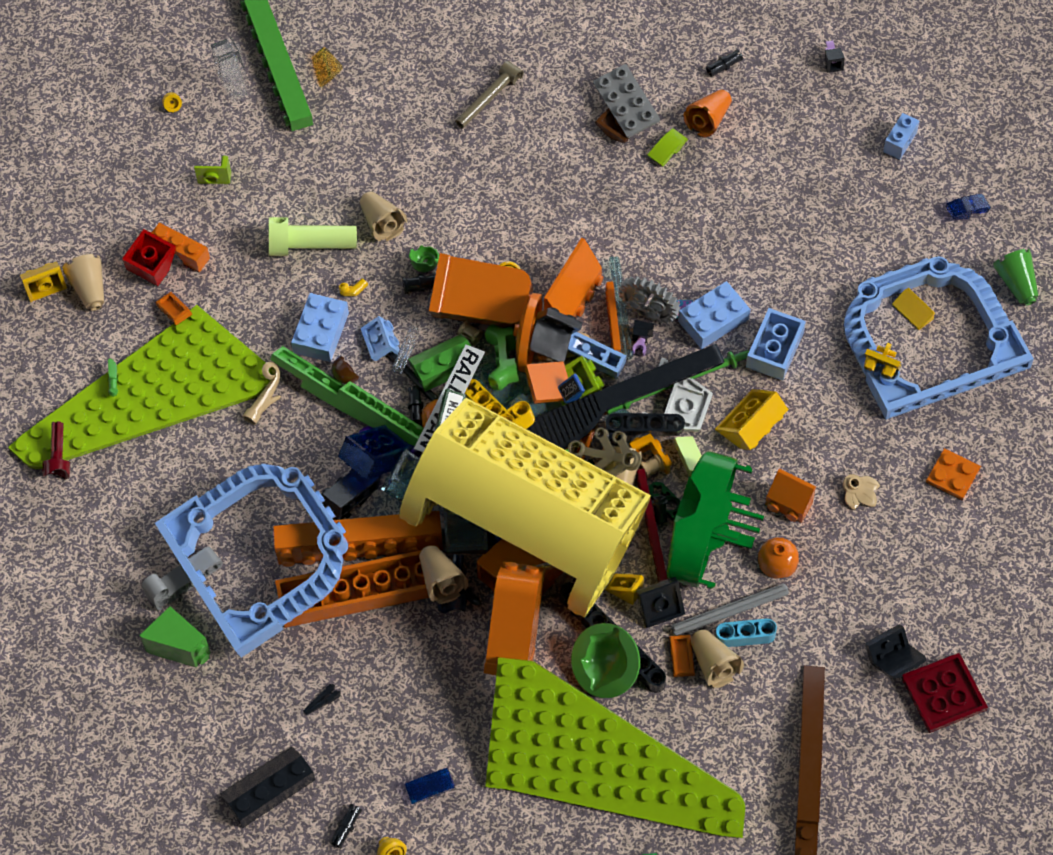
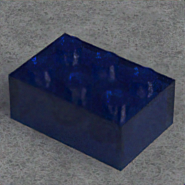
M385 425L346 436L338 457L347 466L357 471L361 477L370 479L405 467L413 447Z

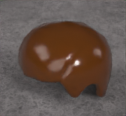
M341 355L332 363L331 371L338 382L346 385L349 381L355 383L359 379V376L344 361V357Z

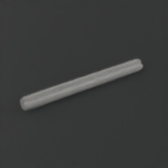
M781 584L673 624L671 626L672 632L675 636H679L787 596L789 594L788 587L785 584Z

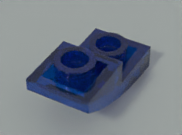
M983 194L961 197L945 205L953 220L969 219L972 213H988L991 208Z
M448 768L405 783L411 804H417L433 796H439L455 789Z

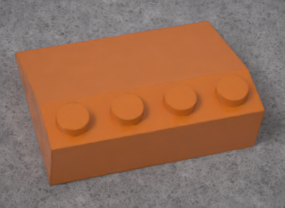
M581 237L545 295L544 310L553 307L564 315H572L576 318L577 316L581 317L585 310V303L587 301L590 302L594 296L593 290L596 286L599 287L603 281L602 267L584 238Z

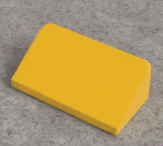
M906 288L892 303L918 330L934 319L935 312L910 288Z

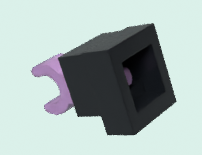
M826 41L827 48H825L824 61L827 73L843 71L845 57L841 48H835L833 41Z
M634 321L632 341L637 343L633 345V354H635L636 349L641 348L643 350L642 355L645 356V343H647L648 337H653L654 323Z

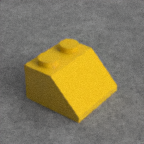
M57 261L47 263L34 270H28L20 275L30 302L67 289Z

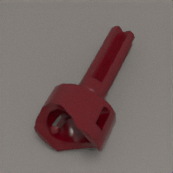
M60 421L51 422V459L45 460L42 463V478L48 474L59 475L65 480L70 478V462L62 459L64 423Z

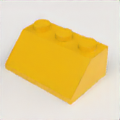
M752 389L721 421L715 430L740 449L751 450L771 431V428L783 418V415L789 409L776 391Z

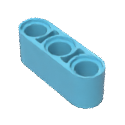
M771 619L725 622L718 625L715 637L727 647L767 644L775 639L777 625ZM763 629H768V630H770L772 633H770V634H765V633L762 632V630H763ZM748 631L751 635L744 636L741 632ZM727 633L730 637L723 638L720 634Z

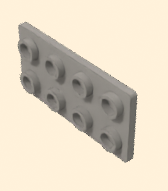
M626 64L593 81L627 138L660 122V117Z

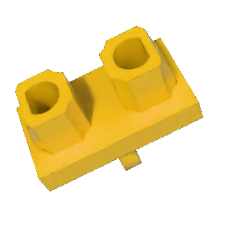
M887 343L886 347L877 346L876 351L883 354L867 348L864 368L874 371L877 363L883 364L885 366L881 375L891 379L896 370H900L901 362L888 357L889 355L895 358L897 352L890 350L892 344Z

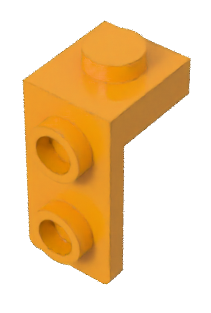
M651 433L643 437H637L629 443V448L636 449L637 452L641 451V453H644L651 449L654 455L658 454L665 465L664 472L666 475L670 473L672 462L667 454L664 455L659 440L657 438L654 439Z

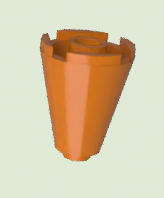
M720 89L689 104L683 114L687 127L690 130L694 128L700 133L697 135L706 138L714 134L732 103L730 94Z

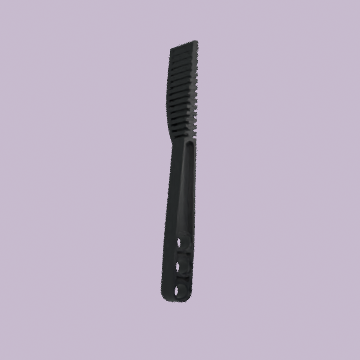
M717 344L708 346L535 417L534 423L526 430L562 449H566L572 441H580L596 426L605 411L724 364L725 361Z

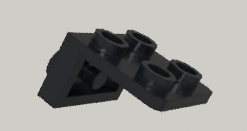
M553 307L538 312L528 346L529 350L556 362L565 361L571 335L581 330L583 322L576 320L577 318L572 315H564Z
M900 624L864 643L870 663L890 679L899 678L926 662L925 655L909 644L905 629Z

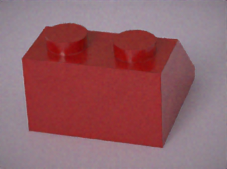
M143 229L122 258L126 270L159 286L170 270L176 246Z

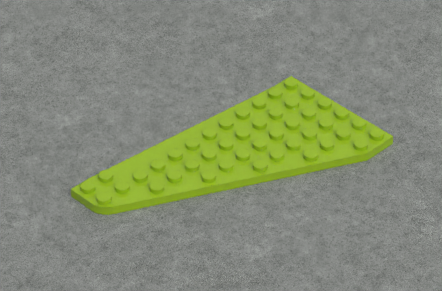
M195 305L190 310L192 313L190 317L178 325L172 324L117 365L118 394L115 397L110 396L108 392L107 372L22 434L8 448L29 468L42 469L43 461L51 459V422L60 421L64 423L62 459L70 460L257 398L270 382L262 373L263 365L266 362L202 308ZM269 368V374L273 375L272 369Z
M498 657L485 787L517 791L720 836L743 838L746 806L744 799L737 791L538 663L531 660Z

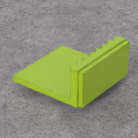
M223 155L221 157V166H194L198 184H230L231 168L228 156Z

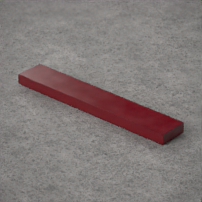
M637 469L636 479L638 488L650 495L645 469ZM650 497L644 517L658 583L668 580L666 576L667 573Z

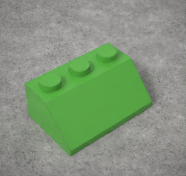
M462 334L408 359L425 392L447 382L465 345L471 346Z

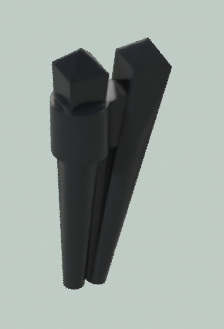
M329 684L303 712L308 715L326 704H330L340 697L341 691L335 690L334 684Z

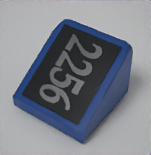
M573 374L558 386L563 400L567 404L578 400L585 391L576 374Z

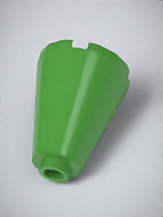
M1021 249L1004 256L1005 259L1002 262L999 259L993 263L994 269L1020 304L1024 303L1025 306L1035 303L1036 298H1038V290L1030 249L1027 251Z

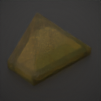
M326 47L321 48L312 57L320 87L329 83L343 69L342 64Z

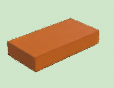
M172 292L155 302L157 307L175 325H178L192 315L190 309Z
M669 636L673 676H695L691 636Z

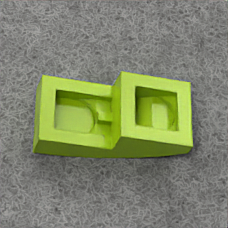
M672 128L647 155L661 166H664L674 153L677 154L688 138Z

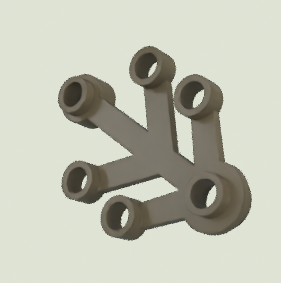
M602 427L596 429L595 437L600 440L605 451L585 447L582 442L577 440L572 441L568 446L569 452L579 458L585 455L602 459L594 465L602 470L614 461L620 462L612 470L606 471L615 477L626 469L629 471L636 470L641 464V455L635 450H630L626 442L627 436L621 431H616L612 438L614 442L618 443L623 454L616 453L608 439L609 432ZM604 431V435L600 437V433ZM622 435V438L618 441V436ZM634 458L633 463L630 464V460Z

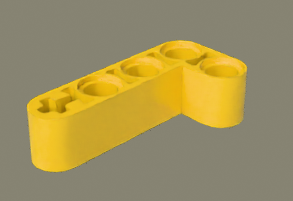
M471 379L464 393L466 398L524 429H527L534 423L535 416L528 402L519 401L507 410L476 379Z

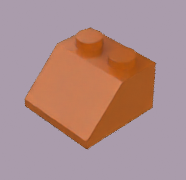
M779 468L766 496L765 505L772 512L778 513L779 511L785 514L786 518L790 521L802 523L813 504L816 486Z

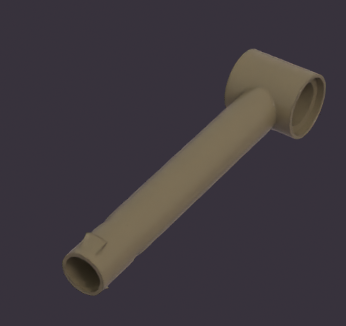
M510 61L504 62L499 70L500 77L455 120L456 124L463 129L509 82L515 85L519 78L522 79L524 71Z

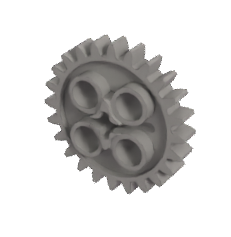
M631 276L629 279L626 278L619 287V298H622V303H627L626 308H632L631 312H637L639 316L643 315L654 322L655 320L659 323L663 321L665 323L673 322L681 308L677 298L672 297V292H667L666 287H660V283L654 284L653 280L647 281L645 277L641 280L638 276L635 279ZM654 294L648 306H645L649 296Z

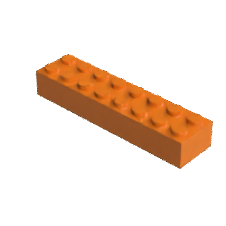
M431 511L429 515L425 516L422 524L419 523L417 526L408 524L399 517V514L334 520L335 523L340 522L346 531L343 535L348 542V549L342 555L346 561H354L358 557H365L366 559H374L380 555L390 557L401 553L419 551L426 546H439V549L443 550L440 511ZM315 522L273 526L274 546L279 565L291 567L295 563L312 565L315 561H322L323 554L317 544L320 530ZM340 540L334 541L332 546L337 545Z
M422 550L342 566L340 579L337 581L332 592L324 597L322 601H319L313 607L295 617L291 622L286 623L284 627L287 628L429 598L419 558ZM315 572L275 580L278 599L308 580Z

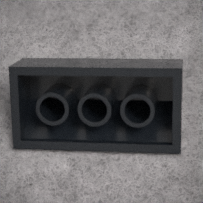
M290 747L220 793V796L242 828H244L315 781V776L303 756L293 747Z

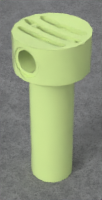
M269 217V256H288V248L356 249L357 247L356 226L288 225V217Z

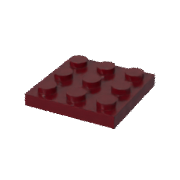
M960 652L905 673L901 677L929 733L985 712L988 709Z

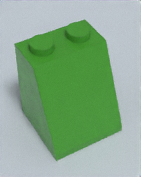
M171 606L140 634L145 651L155 656L192 667L204 664L210 657L209 654L211 652L206 637Z

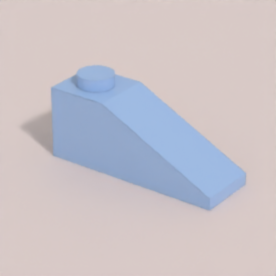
M575 332L571 335L568 346L569 352L577 357L584 356L587 360L591 359L596 369L611 377L618 378L626 363V355L581 333Z

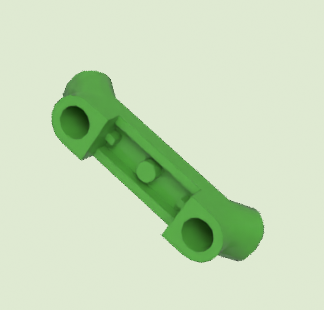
M494 324L490 325L485 331V338L488 343L495 345L497 368L489 374L488 380L494 390L501 391L508 384L520 381L515 358L510 359L509 351L516 350V338L513 326L502 328Z

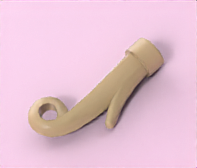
M267 362L263 365L262 373L270 382L242 416L245 421L251 422L253 425L257 424L261 414L271 404L281 398L280 395L272 397L280 380V370L274 362ZM269 368L272 369L273 375L269 374Z

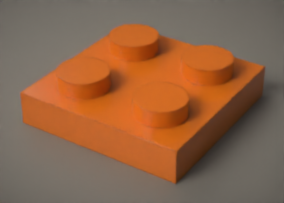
M944 448L926 483L963 501L981 466Z

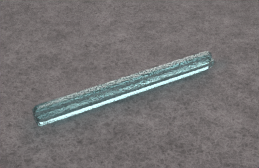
M615 256L609 258L611 281L614 283L621 353L626 355V360H631L633 352L626 303L621 302L622 298H619L620 294L618 293L619 287L623 282L620 259Z

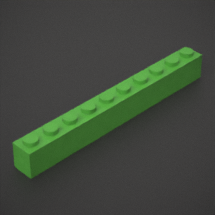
M268 0L240 1L242 11H246L248 14L245 15L247 24L253 27V29H250L253 40L257 39L258 41L256 43L258 53L263 54L261 58L263 66L269 70L267 72L268 80L270 83H274V86H272L275 97L279 96V109L281 112H285V115H283L285 125H290L292 131L312 126V114Z

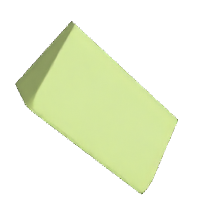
M693 436L674 438V445L690 477L702 455Z

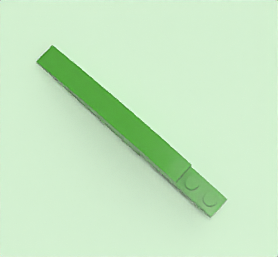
M284 346L272 354L271 361L292 373L295 377L303 380L300 387L353 418L413 446L416 445L424 428L351 381L346 385L338 382Z

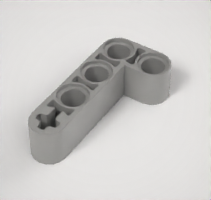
M205 547L189 558L195 570L198 571L200 569L205 578L223 565V562L211 547ZM181 564L161 579L157 574H152L142 583L145 595L157 610H162L164 605L170 604L179 598L182 592H187L194 587Z

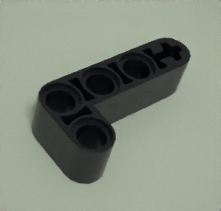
M612 413L606 418V430L609 432L608 439L610 441L613 440L612 437L616 431H621L626 435L645 436L651 433L652 436H678L682 434L685 427V419L680 414ZM612 420H617L621 425L618 428H612L609 423ZM636 420L641 425L638 428H632L630 422ZM658 421L661 426L654 429L650 426V423ZM665 421H667V429H664ZM674 421H677L678 428H674ZM622 435L618 436V441L622 438Z

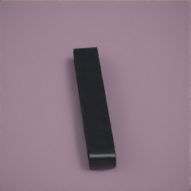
M571 582L563 584L560 589L561 602L567 609L569 597H566L565 594L571 593L574 583ZM596 604L592 606L585 618L568 609L586 628L593 626L595 621L616 625ZM637 645L640 654V664L647 666L645 669H639L637 678L651 692L659 693L663 691L666 685L665 672ZM654 678H658L661 680V682L655 684L651 680Z

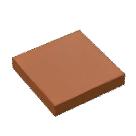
M564 361L526 364L524 368L534 404L564 401L558 389V386L568 379Z

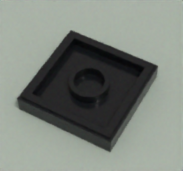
M676 577L637 590L646 628L686 615L679 582Z

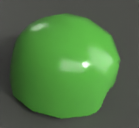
M420 245L416 251L414 249L410 250L409 259L415 270L426 273L437 267L439 253L431 246L424 247Z

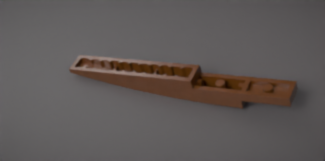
M807 665L803 667L794 855H817L825 667Z

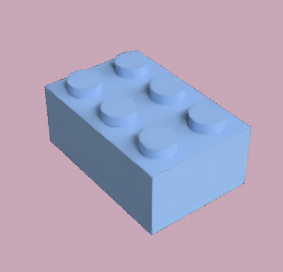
M726 281L679 310L678 322L696 344L703 349L748 321L751 309Z
M309 293L291 341L293 353L331 362L349 314L347 302Z
M768 308L747 355L746 368L783 381L804 334L806 321Z

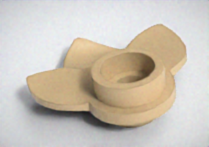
M848 475L843 480V488L846 491V504L852 510H855L859 504L875 507L877 498L874 491L880 487V484L870 476ZM851 481L856 483V487L852 486Z

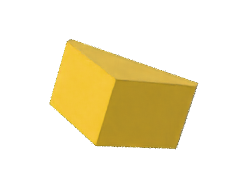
M615 573L605 590L633 605L638 598L637 590L643 589L644 577L635 574Z

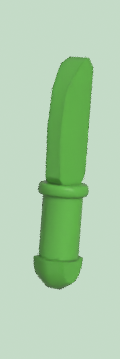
M109 358L108 392L110 396L115 397L118 394L117 365L113 359Z

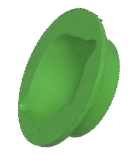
M609 623L596 624L584 630L577 638L571 655L572 670L580 686L591 695L600 698L617 697L628 691L638 677L640 669L639 650L634 639L623 628Z

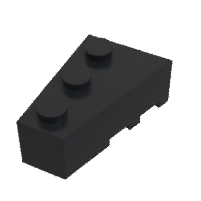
M362 462L359 466L353 467L346 476L340 477L333 486L324 489L321 495L325 501L322 504L325 508L328 506L335 514V517L332 518L333 520H342L344 517L349 519L352 516L350 511L358 504L361 506L379 488L381 476Z

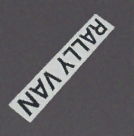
M465 345L414 449L424 452L431 439L445 389L464 394L485 351Z

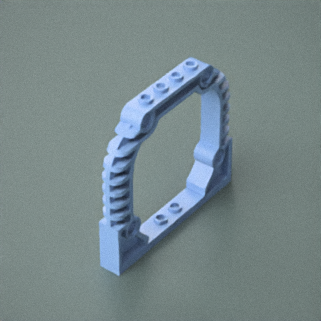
M940 256L931 259L926 258L913 265H905L899 270L888 271L876 278H868L858 286L857 296L851 302L845 315L844 332L847 342L866 376L865 381L886 420L1029 369L1034 360L1013 320L1009 321L991 286L985 279L975 273L974 270L960 267L959 264L948 263L945 258ZM923 284L939 288L952 284L965 291L971 298L989 330L986 345L993 352L988 368L971 374H962L954 380H945L940 385L923 391L920 390L917 384L900 378V371L896 370L892 379L885 378V376L881 375L885 366L883 364L877 363L874 371L864 368L867 348L879 353V351H876L877 347L867 330L864 320L865 314L878 309L883 298L901 293L906 288L912 289Z
M267 464L247 466V468L239 470L233 476L228 477L221 484L216 485L212 490L207 491L200 498L197 495L155 522V525L232 647L241 658L284 630L283 625L291 622L295 617L301 615L319 601H322L324 597L332 592L337 581L340 579L343 564L342 555L348 549V542L343 535L346 531L340 522L335 523L332 519L335 517V514L331 508L323 506L322 502L325 499L319 491H313L311 487L314 486V483L308 475L304 477L296 467L284 469L280 466ZM293 478H298L295 482L290 483ZM262 487H279L286 497L301 501L319 528L317 544L323 554V559L317 571L308 580L267 606L265 603L257 602L251 606L249 611L228 609L223 613L214 600V597H216L215 592L210 585L206 587L204 581H206L205 576L200 569L198 571L195 570L188 556L194 553L200 534L209 532L212 529L213 518L255 490ZM204 517L202 522L197 523L200 518ZM340 540L337 545L332 546L334 541ZM266 612L263 618L258 619L261 613Z

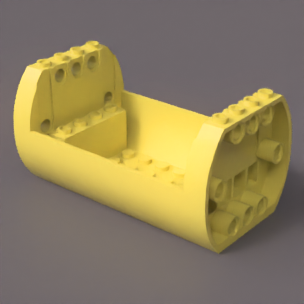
M465 398L436 429L429 440L405 492L399 517L408 524L417 526L419 523L422 524L425 516L429 515L432 508L439 504L575 577L576 582L567 601L568 609L585 618L622 561L646 511L651 495Z

